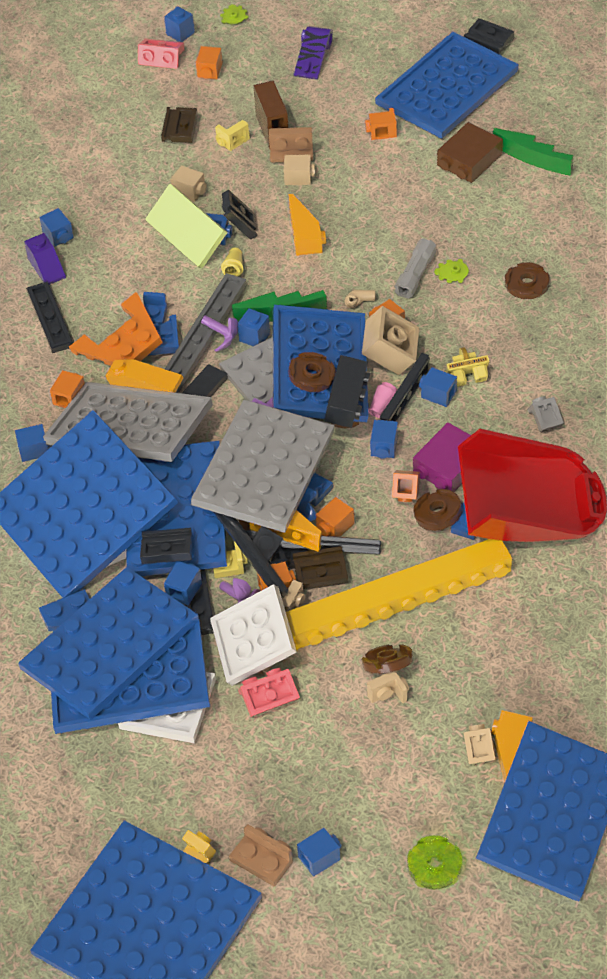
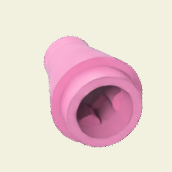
M387 382L378 385L371 406L368 409L369 414L380 418L396 393L397 388Z

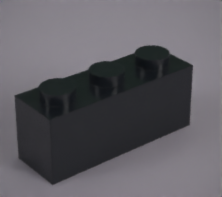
M340 355L324 422L352 428L354 419L359 420L362 406L358 405V402L363 403L366 392L362 385L367 386L370 372L366 371L368 361Z

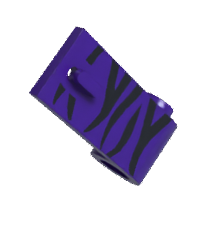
M307 26L306 30L303 29L301 34L302 45L293 74L295 77L318 80L326 49L329 50L332 45V29Z

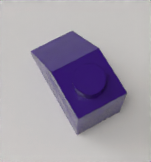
M45 233L24 241L27 258L43 282L48 281L50 285L66 278L54 246Z

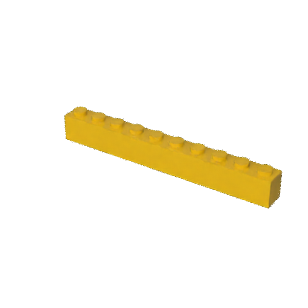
M487 539L287 611L286 616L296 651L308 645H317L324 639L341 636L346 631L357 627H366L369 623L379 619H388L393 614L401 611H410L426 602H435L440 597L448 594H457L462 589L470 586H479L492 578L504 577L511 572L512 557L503 541Z

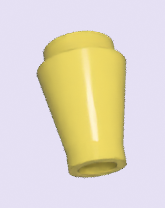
M239 248L230 249L229 254L222 263L221 269L224 275L227 273L239 277L243 273L242 251Z

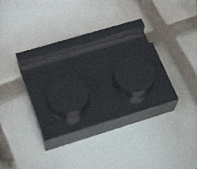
M478 18L468 29V33L464 34V37L500 55L501 50L505 49L514 38V31Z
M229 189L223 192L222 209L225 212L224 217L249 239L257 237L258 235L254 231L257 229L255 213Z
M191 527L142 532L141 563L151 564L192 560L193 534Z

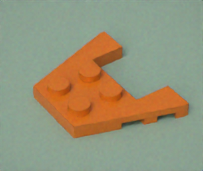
M135 292L120 304L123 311L132 317L131 319L126 321L99 345L84 334L71 344L69 349L75 355L82 354L87 359L93 361L98 359L103 361L104 364L111 366L114 360L134 359L141 361L163 342L138 293Z

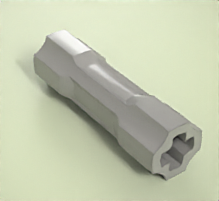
M423 238L418 241L408 265L394 286L395 293L398 296L408 299L413 296L425 268L431 262L436 252V244L432 240Z

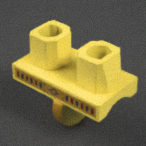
M462 347L459 349V355L452 356L453 363L446 365L447 371L445 372L457 376V387L466 385L465 374L473 373L476 383L487 381L488 355L476 357L475 352L467 353L466 348Z

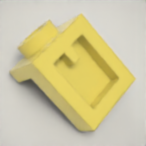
M241 120L227 130L221 125L215 127L217 143L230 151L250 139L249 126L244 120Z
M235 542V550L226 551L227 567L213 568L215 578L244 574L243 564H248V561Z

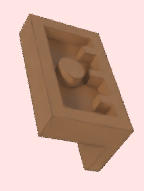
M312 127L269 129L270 162H284L285 155H311V161L313 160Z
M247 824L244 827L245 836L229 855V860L275 887L293 863L292 850L284 841H276L269 837L263 829L259 827L254 828Z

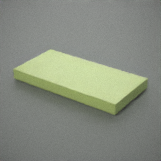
M171 184L166 188L145 219L200 268L205 266L228 233Z

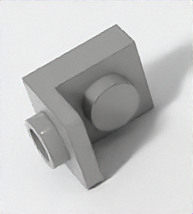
M546 396L536 398L527 409L529 414L533 413L540 432L564 424L554 397L546 399Z

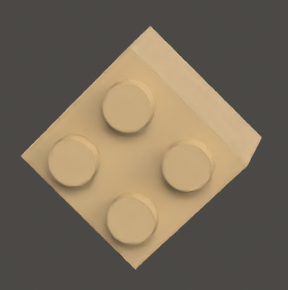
M382 306L366 320L362 355L400 375L416 362L419 327Z

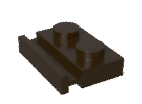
M167 107L161 133L162 142L171 140V142L192 143L198 116L197 108L176 107V109H170V107Z
M342 546L320 549L319 552L313 550L293 553L296 578L298 582L303 583V589L348 582Z

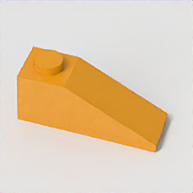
M288 194L296 256L322 253V244H326L325 231L320 230L319 221L293 194Z
M134 359L114 360L105 376L110 385L176 393L183 380L181 374Z
M297 510L285 533L268 528L282 537L284 541L318 552L320 550L322 531ZM250 523V530L258 531L261 527L260 525Z
M502 710L499 720L494 719L491 735H495V748L505 782L528 721L533 722V717Z

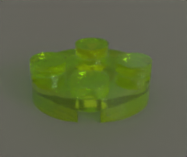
M431 835L423 837L408 852V872L415 884L421 888L435 890L454 885L462 871L461 851L456 844L454 846L443 836ZM431 858H437L438 862H442L437 867H432L428 863L431 862Z

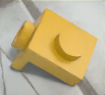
M188 830L182 838L187 844L183 852L206 864L210 862L216 853L215 849L210 845L212 840L200 831L195 835Z

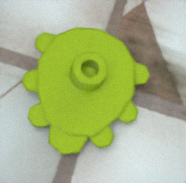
M231 4L228 8L223 9L224 13L220 14L223 18L221 23L230 25L241 23L249 17L246 15L247 10H242L243 7L241 5Z
M448 259L446 264L439 263V268H435L434 273L436 276H439L438 279L440 281L447 279L448 284L452 283V281L462 283L469 272L468 266L463 263L462 259L457 261Z

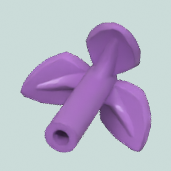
M204 315L201 321L205 326L224 335L225 340L215 349L216 352L226 349L238 333V321L234 318L228 319V327Z
M233 578V585L227 581H222L219 586L220 590L238 600V603L261 591L254 589L250 593V585L239 578Z

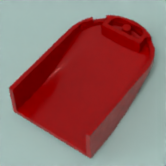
M478 429L458 445L468 535L514 542L570 540L587 537L603 523L607 512V498L603 484L595 471L591 472L583 463L585 459L576 452L562 446L485 429Z

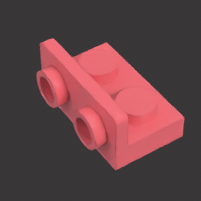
M144 39L138 44V64L176 69L179 66V55L184 51V43Z
M279 667L268 671L265 678L257 680L255 676L242 682L243 686L238 689V692L244 699L250 717L300 698L289 669L281 671Z

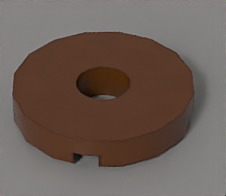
M532 262L519 263L516 267L509 268L505 274V287L507 291L520 299L538 298L545 294L549 288L550 277L548 272L546 273L541 265ZM529 278L533 281L523 282L522 279Z
M315 352L299 354L298 357L291 360L288 369L291 382L301 390L308 392H321L328 389L333 384L336 373L334 364L326 360L324 355ZM307 370H314L317 373L312 374L307 372Z
M437 489L435 493H425L416 501L413 510L414 517L418 525L425 530H444L459 520L462 514V503L458 495L453 491ZM438 507H442V509H441L440 511H436V512L433 511L434 509H436V508H438Z
M388 644L369 650L361 660L365 671L381 674L398 671L409 666L413 662L414 656L412 649L407 645L400 644L399 648H393V645Z

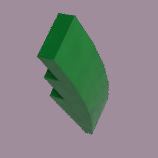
M499 128L493 129V134L503 139L504 153L527 164L571 176L574 155L555 152V145L535 142L536 135Z
M324 290L301 296L300 292L296 291L277 297L273 291L233 304V318L239 322L250 308L268 315L269 322H273L274 305L327 310V296Z

